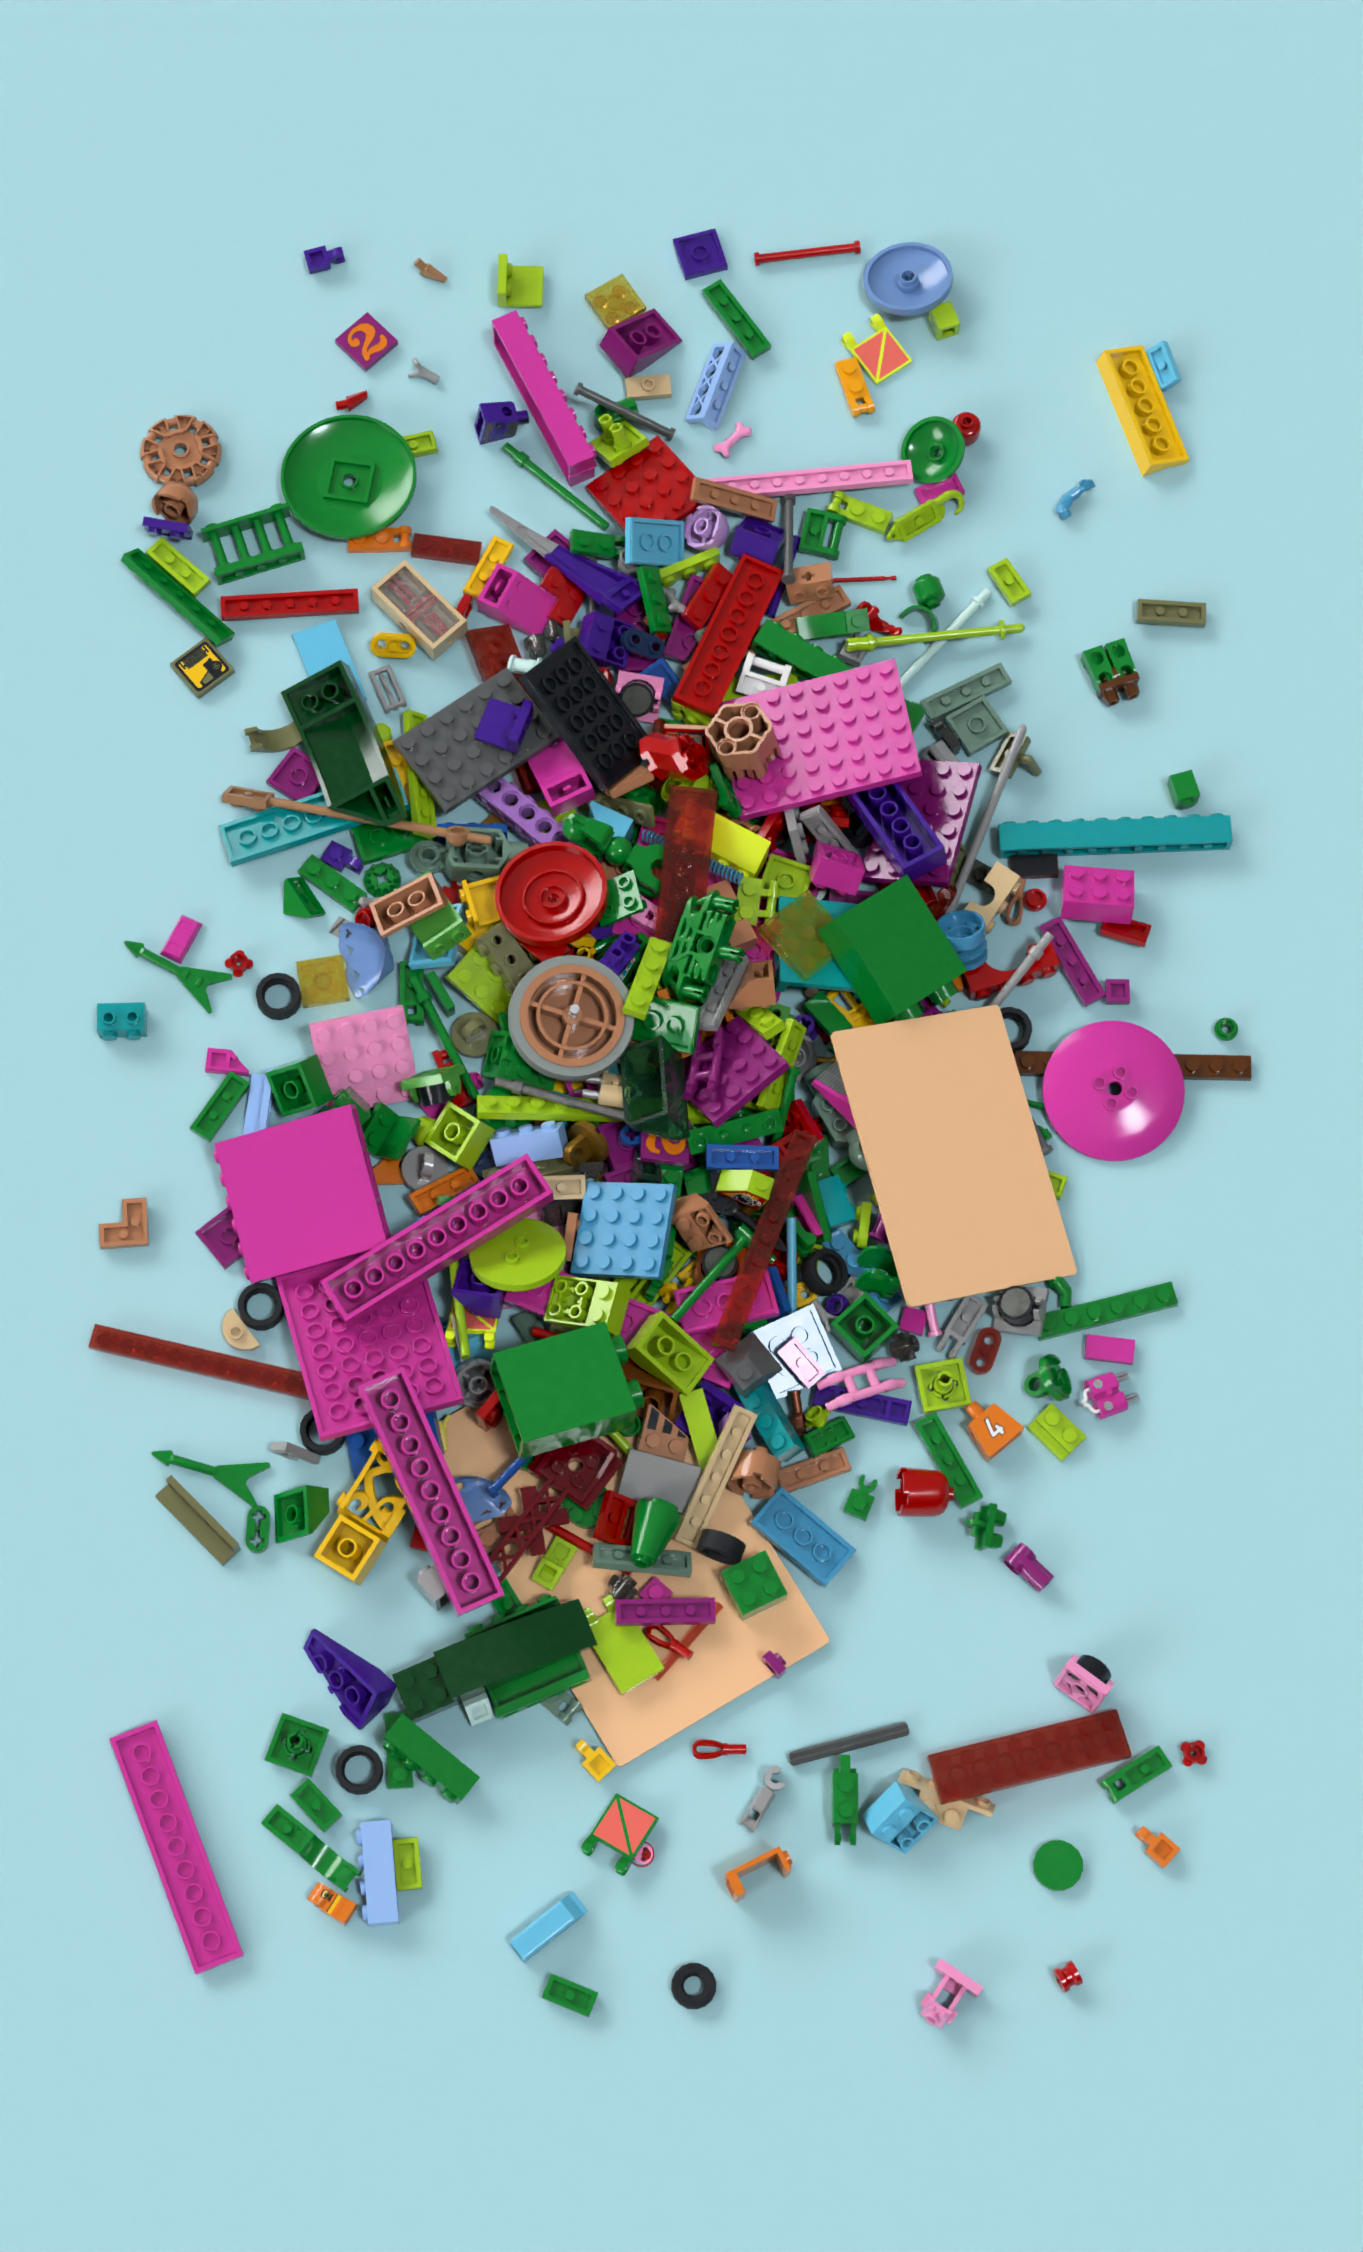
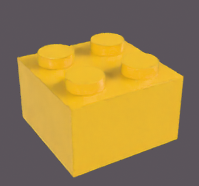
M340 1514L314 1554V1557L361 1586L387 1544Z

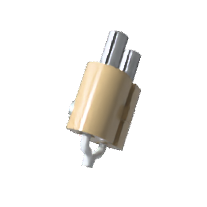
M603 1072V1077L596 1076L585 1080L587 1083L601 1085L600 1091L584 1089L582 1096L597 1099L599 1105L626 1109L627 1102H633L636 1098H640L641 1092H638L637 1087L631 1084L632 1077ZM630 1088H633L636 1094L632 1099H628Z

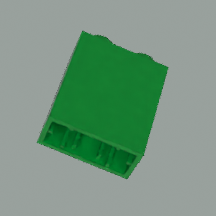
M908 875L898 879L818 930L819 935L876 1025L883 1024L892 1018L895 1021L920 1017L924 1012L917 1002L929 996L934 1006L942 1003L959 992L952 980L968 971Z
M606 1322L492 1354L490 1374L520 1459L618 1432L633 1426L637 1409L644 1407L643 1393L637 1379L626 1381L621 1367L622 1364L628 1363V1352L621 1335L610 1336Z

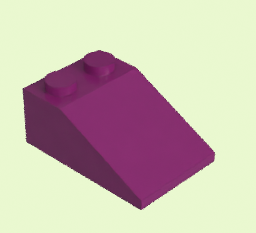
M654 308L610 327L599 346L628 378L653 364L679 345L682 339Z

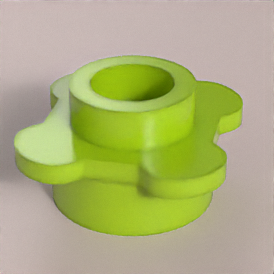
M819 1405L811 1407L805 1415L807 1420L805 1426L808 1429L812 1427L822 1428L826 1424L827 1416L831 1414V1411L828 1412L827 1408L823 1410Z

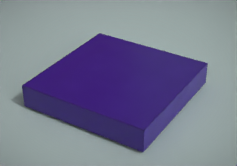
M715 228L673 239V245L685 280L728 270Z

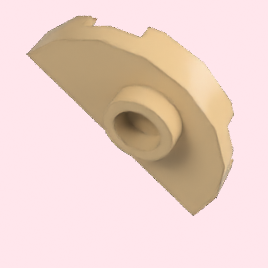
M231 1308L225 1314L222 1322V1332L226 1342L234 1349L253 1351L260 1348L261 1346L234 1309Z

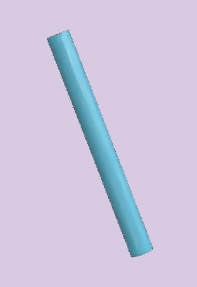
M795 1217L786 1218L787 1298L792 1310L787 1314L797 1310Z

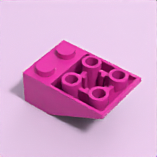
M497 563L477 599L478 612L539 639L549 622L547 615L554 605L556 598L518 571Z
M564 741L545 749L528 760V764L554 818L597 798L583 766Z

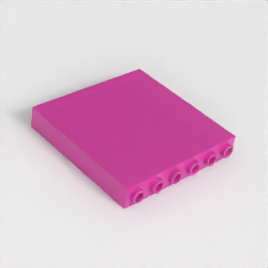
M345 1105L214 1143L216 1148L213 1151L214 1158L217 1164H220L222 1171L220 1173V1181L223 1187H226L228 1194L226 1196V1204L228 1209L232 1210L234 1217L232 1219V1227L234 1232L238 1233L240 1240L238 1250L240 1255L244 1256L246 1266H244L245 1276L251 1283L264 1282L282 1275L366 1253L391 1238L356 1105Z

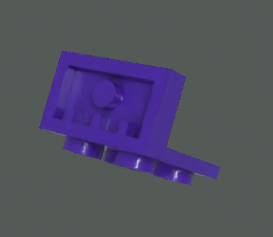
M490 698L474 735L475 740L518 754L534 715L533 702L524 699L522 706L517 707Z
M705 1379L698 1389L703 1388L718 1439V1422L727 1413L731 1412L734 1404L743 1408L745 1406ZM682 1411L674 1425L691 1438L685 1414Z

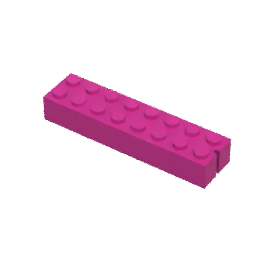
M515 310L492 320L493 344L569 486L572 487L595 477V467H597L595 457L597 454L594 446L587 443L585 439L587 435L583 426H578L574 409L572 407L569 408L566 404L567 398L564 391L558 389L554 372H549L546 367L548 364L544 354H539L535 337L529 335L527 331L528 325L524 317H520Z

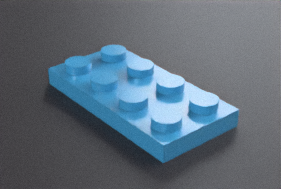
M782 1487L779 1488L749 1524L824 1588L856 1551L854 1547Z

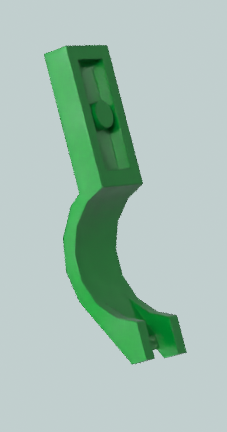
M278 1804L261 1822L267 1830L345 1893L349 1889L347 1886L354 1877L361 1875L362 1872L330 1849L312 1831Z

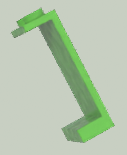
M447 897L448 904L445 907L409 925L433 961L472 935Z

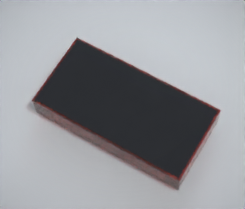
M1057 853L1011 855L1010 857L1011 870L1023 879L1058 878L1059 876Z

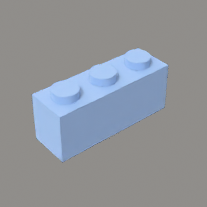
M552 1120L537 1126L524 1124L515 1129L502 1127L497 1129L489 1140L496 1167L509 1165L526 1153L532 1161L562 1158L564 1148L568 1144L564 1123H555Z

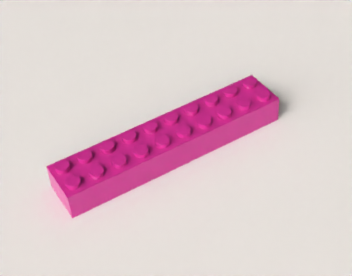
M526 1153L321 1280L322 1288L349 1328L554 1201L553 1191Z
M404 1366L359 1385L357 1392L456 1616H462L502 1598L505 1595Z

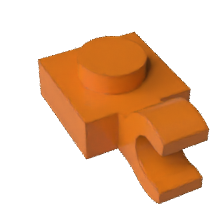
M1142 1826L1135 1833V1836L1140 1841L1148 1845L1144 1852L1162 1868H1165L1180 1850L1162 1832L1155 1837L1146 1827Z

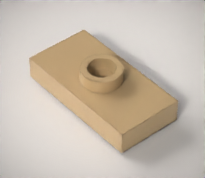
M670 374L625 378L627 398L632 397L635 401L672 398Z

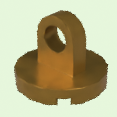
M579 1120L569 1128L568 1136L570 1142L563 1151V1160L566 1164L578 1167L586 1161L592 1165H599L609 1156V1145L605 1136L602 1133L598 1134L595 1131L596 1127L592 1123ZM576 1151V1156L573 1159V1153Z

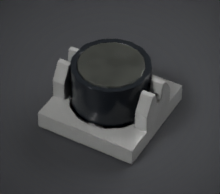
M1019 1285L1000 1290V1294L994 1296L995 1305H992L993 1315L995 1316L994 1332L1042 1337L1049 1290L1047 1288ZM1033 1319H1035L1031 1324L1023 1327L1024 1325L1030 1323Z

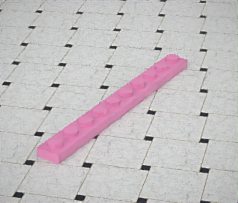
M911 460L708 478L706 480L766 497H775L786 494L797 495L913 484Z

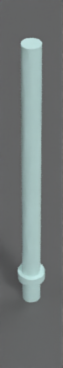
M985 588L978 596H974L971 599L970 605L945 631L958 630L978 608L981 609L984 606V602L991 596V592ZM948 640L934 641L900 677L902 688Z

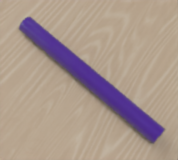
M796 535L793 536V562L801 540ZM782 580L766 614L771 619L775 618L786 586Z

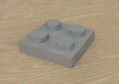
M797 807L785 810L787 827L796 861L806 864L805 854L809 853L806 839L802 840L806 836L803 824L798 823L801 821L799 809Z

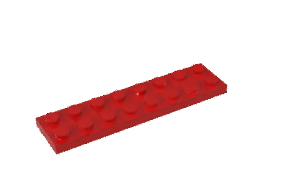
M743 553L682 676L672 701L713 719L782 580L784 570Z

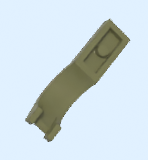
M294 722L274 730H261L257 726L244 729L245 736H249L251 742L249 747L251 752H282L303 743Z

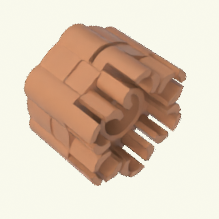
M756 702L722 705L705 729L714 760H717L722 765L728 780L735 781L733 771H735L738 780L745 776V769L748 777L755 778L756 773L757 779H761L766 776V771H768L769 766L767 762L775 760V754L777 756L780 755V748L772 723L767 719L760 705Z

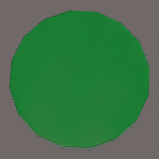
M1053 1840L1043 1844L1033 1859V1873L1037 1881L1052 1891H1065L1073 1887L1080 1879L1083 1871V1859L1079 1851L1072 1844L1062 1840Z

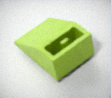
M557 1275L543 1321L572 1329H580L606 1322L611 1337L620 1335L631 1292L617 1282Z

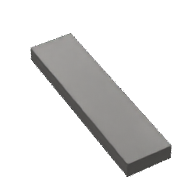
M747 955L744 957L739 956V958L744 959L740 964L734 961L723 960L715 985L710 988L709 996H706L707 1001L702 1005L699 1030H718L750 961Z

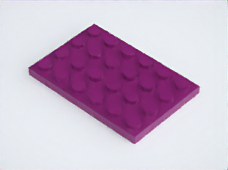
M919 760L923 776L901 781L899 784L944 845L947 863L913 880L912 883L918 886L949 887L982 767L980 763ZM874 839L868 845L864 858L865 873L862 882L892 884L901 877Z

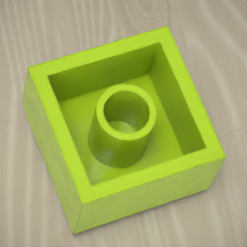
M448 1101L424 1142L459 1165L472 1170L494 1134L495 1129Z

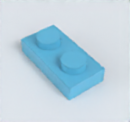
M1162 340L1146 351L1161 391H1167L1182 380L1168 342Z

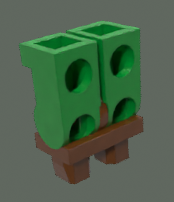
M1124 638L1104 645V648L1103 645L1083 651L1080 659L1084 668L1086 667L1098 699L1103 698L1107 707L1119 703L1120 699L1117 694L1124 691L1127 700L1139 696L1138 681L1140 678Z

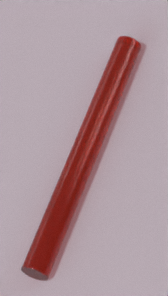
M717 1601L715 1602V1616L723 1609V1606ZM709 1624L695 1625L680 1643L688 1648ZM675 1651L671 1652L662 1662L665 1670L653 1678L659 1682L681 1655Z

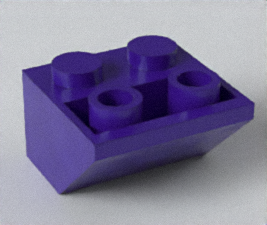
M595 610L583 617L578 640L598 667L625 669L629 652L622 648L620 637L624 631L635 628V625Z

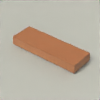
M841 1447L814 1459L810 1458L780 1469L778 1484L779 1487L791 1493L850 1472L852 1469L844 1448Z

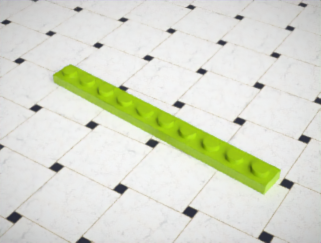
M477 1095V1119L625 1122L533 1096ZM573 1097L598 1104L597 1099ZM635 1099L633 1102H627L626 1109H617L634 1114L633 1122L641 1123L643 1115L690 1120V1124H712L689 1100Z

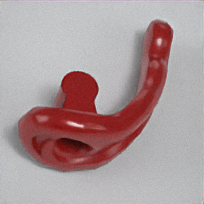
M863 601L857 606L856 609L867 608L869 626L873 632L891 636L902 635L901 627L889 625L886 621L879 618L878 613L880 611L876 606H872L867 601Z

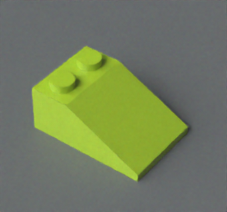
M663 1311L650 1315L626 1347L628 1357L640 1368L685 1396L691 1393L715 1360Z

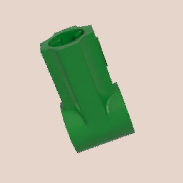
M632 397L616 402L639 413L637 404ZM597 405L595 408L594 427L601 432L603 431L598 419L604 414L612 416L614 424L629 420L602 405Z

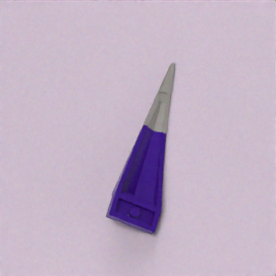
M490 506L489 511L559 569L560 572L599 605H606L620 616L642 599L639 582L633 577L581 555L571 554L569 549L536 533L494 506Z

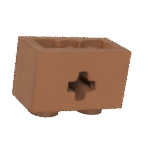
M830 561L793 568L795 582L786 585L791 605L835 597L834 578Z

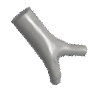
M413 358L412 361L417 371L408 374V377H423L437 384L440 376L428 370L416 358Z
M818 1299L810 1304H814L825 1332H830L829 1320H835L838 1316L826 1312Z

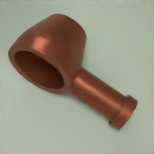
M801 1390L790 1391L789 1395L791 1397L793 1414L788 1416V1419L798 1436H803L807 1434L801 1405Z

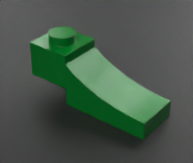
M867 608L794 618L796 633L802 636L804 640L870 631Z

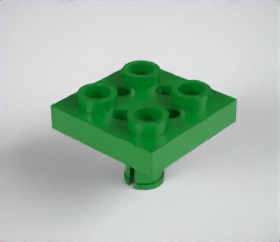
M282 1713L264 1760L312 1778L330 1730ZM310 1747H312V1752H311V1753H307V1752L305 1751L306 1748H307L308 1751H310V1750H311ZM293 1755H296V1759L294 1761H291L289 1759V1756L291 1757V1759H294Z

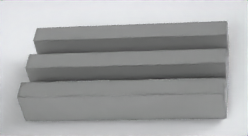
M390 664L368 672L385 714H389L391 710H399V707H407L406 700ZM386 671L400 700L398 702L395 701L383 674ZM376 675H379V678L383 684L386 694L390 700V705H387V702L375 677Z

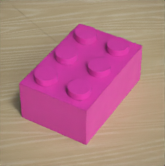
M1065 865L1061 882L1060 919L1131 924L1134 910L1135 871Z

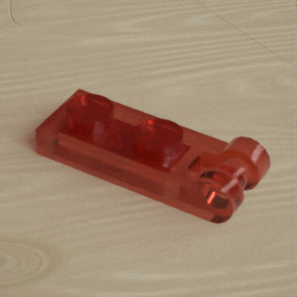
M954 885L940 889L937 893L938 902L930 906L929 910L936 921L945 915L956 897L957 889Z

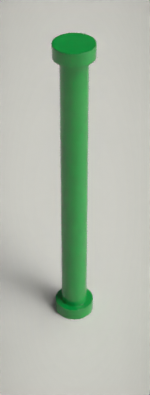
M790 1066L787 1070L788 1076L779 1108L783 1129L785 1128L797 1076L801 1073V1069ZM784 1131L774 1133L770 1145L780 1140ZM775 1173L772 1174V1175L769 1176V1177H771V1178L774 1179V1178H775Z

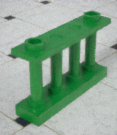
M288 502L284 504L277 503L268 509L218 524L211 523L201 529L203 542H212L219 562V566L214 568L219 586L305 560L302 542H293L285 518L291 517ZM274 521L277 522L284 542V547L275 550L271 549L263 526ZM255 528L263 550L262 554L249 555L241 531ZM233 534L241 559L230 563L227 561L220 538Z
M778 1107L765 1111L741 1108L718 1128L713 1124H690V1130L685 1132L690 1154L693 1155L705 1152L707 1144L732 1145L782 1132L784 1129Z

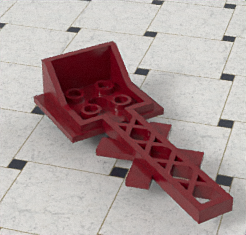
M597 1437L541 1453L534 1458L527 1469L546 1483L538 1493L536 1486L521 1488L524 1512L521 1515L498 1518L500 1534H507L490 1555L489 1560L491 1565L503 1562L504 1571L498 1578L500 1585L529 1547L531 1557L546 1554L543 1528L569 1524L567 1508L558 1509L566 1498H569L585 1511H588L624 1463L623 1460L617 1457V1450ZM571 1462H578L582 1465V1469L577 1472L572 1471L569 1468V1464ZM552 1486L562 1494L557 1497H549L548 1489ZM547 1504L548 1511L540 1512L539 1505ZM527 1530L528 1535L520 1536V1531ZM517 1543V1554L506 1556L504 1547L507 1544Z

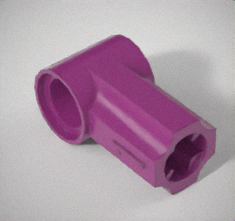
M1019 1543L1003 1560L1013 1573L1021 1575L1038 1592L1043 1590L1054 1578L1036 1560L1032 1550L1023 1543Z

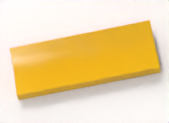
M1143 345L1104 350L1096 364L1142 477L1166 468L1186 464L1189 461L1188 454Z

